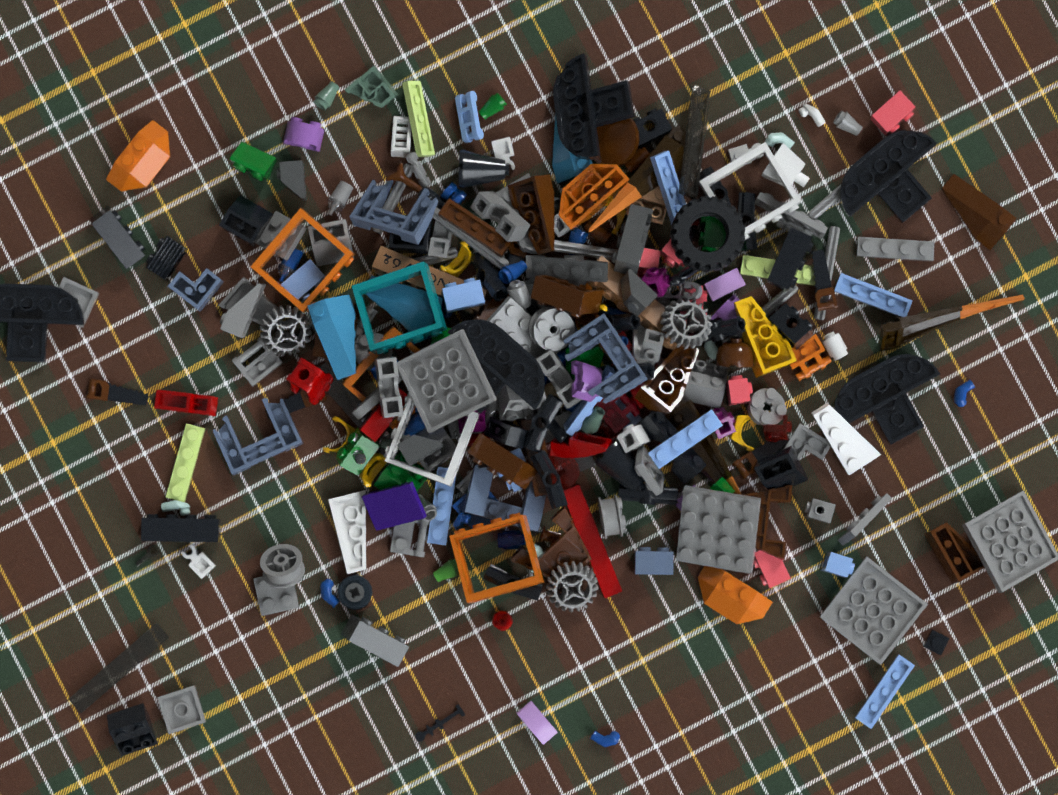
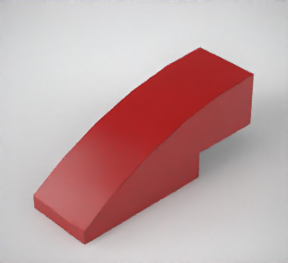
M399 388L402 406H404L407 394ZM379 403L359 430L373 442H376L395 417L383 418Z
M157 390L154 409L216 416L218 397Z
M575 432L572 437L568 436L567 440L559 443L554 438L551 441L550 456L581 458L596 455L606 451L611 445L612 439Z

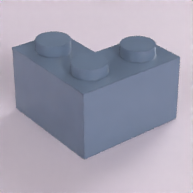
M206 268L195 283L179 271L168 287L201 312L224 282Z
M638 547V551H634V574L673 575V551H669V548H658V551H651V547Z

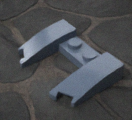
M372 180L350 215L353 225L366 230H370L373 227L400 235L403 241L419 245L438 204L437 198L431 201L428 198L429 190L424 188L408 216L382 209L394 181H386L385 185L376 186V181Z
M602 314L566 338L564 344H569L570 354H565V358L567 361H570L601 343L619 371L589 390L588 393L592 397L597 394L604 398L603 403L606 404L648 379L606 315Z
M268 398L262 399L277 433L245 448H242L227 415L222 418L226 423L219 431L213 429L215 438L232 475L243 472L253 465L304 444L283 399H280V403H268Z
M474 465L462 512L490 520L502 518V520L509 519L510 514L520 512V515L527 516L530 531L538 532L546 495L535 497L533 482L531 481L527 487L522 508L488 499L493 473L488 471L487 467L478 469V465ZM521 523L513 525L515 527L522 528Z

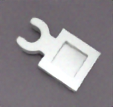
M510 137L491 141L495 158L505 160V164L509 163L512 170H514L515 165L509 158L514 156Z
M756 143L750 149H748L747 144L728 149L731 162L761 144Z
M190 544L189 547L192 549V554L187 555L183 551L182 555L184 558L192 560L189 564L190 568L203 579L216 565L204 552L198 555L196 547Z

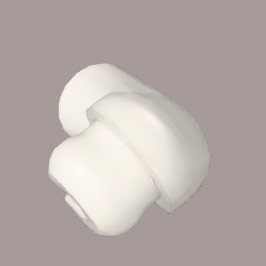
M804 104L803 107L799 108L800 115L802 117L810 115L817 127L825 124V120L817 108L808 104Z

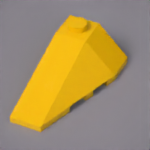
M752 296L734 302L736 315L744 318L746 323L742 337L744 343H747L753 351L754 366L752 370L756 378L797 361L790 343L777 331L778 328L769 321L766 313Z

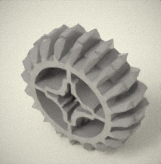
M679 298L676 302L672 301L670 305L665 307V312L661 315L663 319L660 321V324L664 325L661 331L667 332L665 338H671L670 344L676 342L677 348L683 345L684 350L689 346L693 349L696 345L701 346L703 341L708 339L712 322H709L711 315H706L708 309L703 310L701 308L702 303L697 305L696 299L690 302L689 298H685L684 301ZM679 311H685V312H687L685 315H683V314H679V315L675 314L676 312H679ZM687 332L698 333L697 335L693 336L686 335Z
M280 305L278 311L272 308L273 314L267 312L266 316L268 319H262L264 325L260 326V330L263 331L260 333V337L264 338L263 344L267 345L268 350L273 349L274 354L280 351L281 355L284 356L286 351H288L289 355H292V350L299 353L298 347L305 348L303 342H309L310 339L307 336L312 334L311 330H309L311 323L308 322V316H304L305 313L302 311L298 312L296 306L292 310L290 305H287L286 309H283V306ZM282 318H289L287 321L280 320ZM299 322L301 326L300 332L298 336H296L294 330L296 328V324ZM273 325L277 327V332L275 333L274 338L271 337V329ZM281 327H282L283 329H284V328H286V329L288 328L289 331H290V333H289V332H286V333H285V331H284V333H283ZM284 340H291V342L282 343Z
M574 561L571 562L570 566H568L567 562H564L563 568L558 565V571L552 570V576L547 578L549 583L546 584V588L548 589L547 595L550 597V602L555 603L556 608L561 607L562 611L569 608L571 613L573 608H576L579 612L581 606L587 609L586 603H593L591 597L597 596L595 591L598 590V585L596 584L598 580L594 577V572L589 571V566L583 567L581 562L577 566ZM584 579L587 581V587L585 591H583L581 588V585L583 584L582 581ZM560 582L564 587L562 589L561 594L557 592V587Z

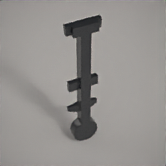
M457 704L456 708L458 710L443 720L439 721L437 718L435 720L437 724L432 727L426 725V731L417 732L415 735L416 740L423 741L428 733L433 736V730L438 727L442 730L444 728L442 724L459 713L462 717L465 716L460 705Z

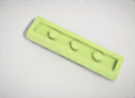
M421 81L403 82L402 85L416 154L418 157L434 156L435 151Z
M743 255L740 274L768 279L776 260ZM804 265L802 271L798 270L796 275L798 284L811 286L816 284L814 281L816 277L813 275L815 273L813 270L814 266Z
M186 423L166 498L181 502L186 501L205 428Z

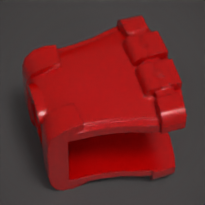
M300 358L297 366L288 375L286 380L290 383V390L296 394L302 389L307 393L309 402L312 405H317L319 400H322L326 395L325 391L328 392L330 389V384L333 382L334 377L330 373H325L316 367L312 362Z

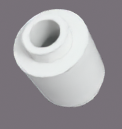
M832 331L823 336L825 340L822 343L834 361L848 354L846 351L848 348L839 333L835 334Z

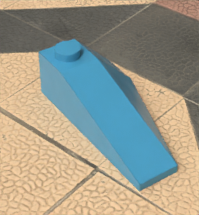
M555 113L552 167L556 182L559 184L573 180L592 164V160L579 158L565 148L559 138Z
M396 283L365 294L379 307L385 309L393 319L399 321L409 332L432 325L435 322L426 291ZM438 297L440 306L442 307L443 298Z
M350 295L327 298L308 305L312 322L337 380L356 374V331L354 328L356 312Z

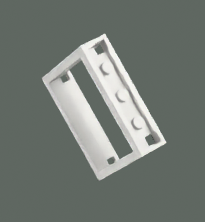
M766 142L699 181V185L706 197H715L709 186L761 155H766L792 200L745 227V240L750 237L749 234L753 231L758 233L765 229V224L772 221L775 223L782 219L783 213L787 211L789 213L794 212L801 203V199Z
M408 392L405 398L407 405L405 410H403L404 415L398 416L400 423L398 428H394L391 434L393 441L391 446L386 447L385 461L452 487L479 414L472 412L466 415L468 417L444 478L394 459L399 448L397 444L400 443V439L405 433L415 407L413 399Z

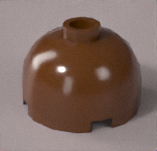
M730 338L729 342H724L719 346L716 354V365L740 368L753 367L754 354L751 347L747 343L742 342V338Z

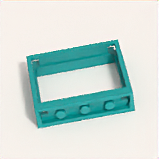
M424 261L352 285L369 349L374 354H386L389 349H401L406 347L407 343H419L424 341L425 337H437L447 330L429 265ZM422 275L436 323L376 343L362 295Z

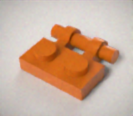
M814 334L797 350L792 347L797 361L789 364L792 370L799 366L801 372L795 376L798 381H801L804 378H810L811 374L819 369H825L826 365L830 364L832 360L829 356L821 358L820 353L824 352L825 348L818 336ZM814 357L816 363L807 368L805 362Z

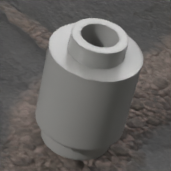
M520 280L512 281L507 288L509 296L523 309L528 308L532 303L525 282Z

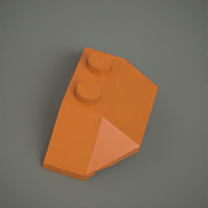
M154 120L148 123L135 135L114 162L106 180L121 192L148 187L170 159L168 131Z
M590 164L562 189L559 216L571 230L589 220L610 202L629 181V178L617 164Z
M704 566L698 575L704 604L735 624L762 619L773 603L764 595L723 569Z

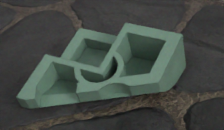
M372 66L345 89L347 93L354 94L360 97V99L369 101L380 108L389 104L399 95L376 66Z

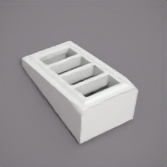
M393 117L392 157L406 158V155L411 151L412 131L409 117ZM397 124H406L408 127H397ZM397 132H407V134H397ZM396 140H407V142H396Z

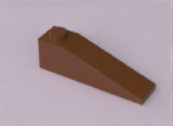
M550 174L533 176L507 185L514 209H517L520 216L530 224L528 237L537 254L542 255L554 251V190Z
M955 174L942 187V191L957 210L974 239L989 251L1017 219L998 203Z
M683 345L678 348L676 347L656 369L654 378L647 380L634 398L649 410L670 414L682 400L699 349L696 347L691 349L689 346L684 350Z

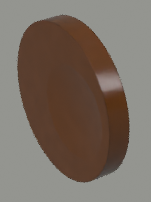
M629 118L597 127L601 159H595L594 161L598 164H617L619 167L630 161L639 145V131L635 122Z

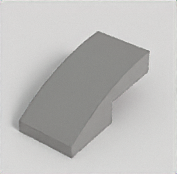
M436 220L433 236L430 240L428 256L447 259L453 233Z

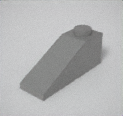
M258 283L231 307L226 314L224 313L220 320V324H222L220 329L240 338L246 337L266 284Z

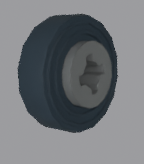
M358 575L345 578L338 589V597L342 605L353 610L362 609L368 605L373 593L369 581Z

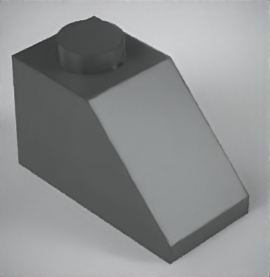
M302 160L279 162L280 167L276 168L277 179H281L282 184L302 201H307L304 162Z
M631 269L620 280L623 304L636 317L649 307L658 296Z
M410 434L402 437L400 443L397 444L410 466L444 447L440 441L417 435L410 436Z

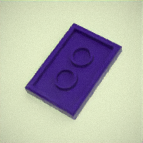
M413 481L369 492L361 496L376 531L421 520L427 516Z

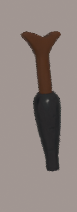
M402 162L399 163L396 172L386 177V181L395 180L404 183L417 192L418 197L424 188L428 189L430 192L428 198L431 201L437 198L438 204L436 207L440 210L446 203L443 198L429 187H421L408 178L404 173Z

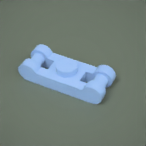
M474 91L467 92L466 95H456L455 97L461 136L464 143H470L473 139L480 140L484 137V133L480 128L476 106L477 95Z

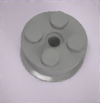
M544 307L533 314L528 330L530 338L537 346L548 351L551 349L552 351H558L568 345L564 344V340L574 334L575 328L573 320L568 313L557 311L553 307Z
M614 495V498L601 500L600 497L598 498L599 516L604 539H607V536L618 534L623 537V533H626L625 516L622 515L621 497L617 498V495Z
M279 544L272 546L261 556L260 566L263 571V578L273 588L291 587L299 583L304 576L305 566L302 562V554L293 545Z

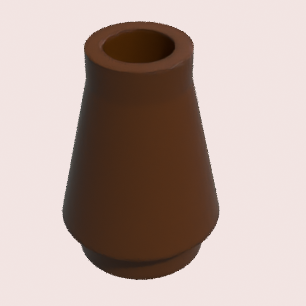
M644 146L638 148L631 160L625 164L626 168L633 173L644 163L650 152Z
M589 221L584 231L599 245L607 246L613 237V233L610 232L611 230L599 226L593 231L588 232L589 228L593 225V222Z

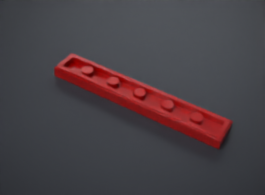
M580 485L564 490L568 503L567 507L575 527L591 556L590 564L604 598L623 592Z

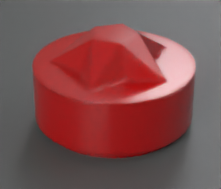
M498 611L494 614L492 623L498 630L506 631L511 627L513 619L508 612Z

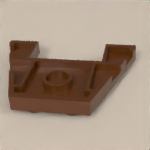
M793 485L777 489L773 488L758 493L744 494L761 498L755 548L780 560L785 559L786 542L766 539L770 502L791 504Z
M564 506L551 517L552 521L564 533L538 557L542 575L547 578L552 576V570L558 571V565L563 568L564 562H567L568 566L571 565L572 561L575 562L576 566L581 562L584 567L591 560V556ZM521 546L510 559L516 564L519 563L525 566V568L533 570L528 550Z

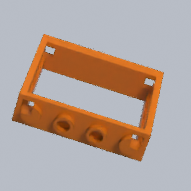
M300 208L251 265V268L298 309L306 312L307 310L309 311L308 305L316 303L315 300L319 296L323 297L330 289L327 286L332 281L335 283L342 275L340 271L344 266L348 268L351 265L355 253L304 209ZM305 219L345 255L302 303L262 268Z
M392 326L379 342L402 335V333ZM412 342L406 344L413 353L420 351ZM371 351L357 365L356 374L347 377L341 383L362 402L366 397L352 385L374 362V359L379 356ZM398 416L389 425L392 429L398 428L400 423Z
M520 512L510 514L509 519H493L491 524L488 525L483 523L473 525L471 530L466 531L465 528L454 531L455 534L449 536L467 603H475L544 583L527 516L520 515ZM521 523L535 576L474 593L461 540Z

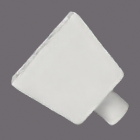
M783 143L774 157L790 183L796 182L804 188L810 179L801 172L805 163ZM769 163L761 176L784 186Z

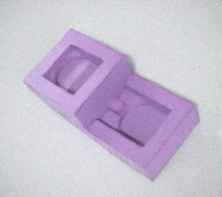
M735 268L705 283L704 287L713 302L746 284L739 270Z
M532 701L517 712V715L543 745L558 733Z

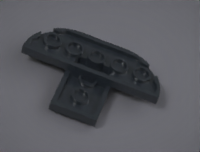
M583 53L567 62L561 74L557 75L553 87V98L558 134L562 144L570 153L579 158L595 160L601 159L597 127L635 116L630 82L625 80L591 90L588 60L586 54Z
M906 130L892 133L880 141L849 168L842 180L840 198L843 209L848 217H851L878 194L901 223L906 221L932 199L908 168L938 143L922 132Z
M0 284V322H8L6 361L46 363L48 324L84 325V315L78 301L67 291L52 285Z
M486 320L463 321L447 332L451 335L464 329L495 396L507 385L536 410L543 398L545 379L541 366L526 349L498 325ZM488 405L478 409L477 411L481 414Z
M912 354L893 356L845 383L836 397L834 409L848 423L872 412L889 445L924 427L906 393L940 375V372L925 358Z

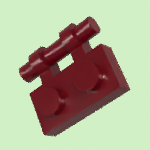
M626 394L606 404L603 403V398L594 406V408L598 406L604 409L603 419L615 434L631 422L626 416L629 412L634 417L641 413L637 408L638 405L634 401L632 402ZM620 399L626 408L621 410L615 401Z

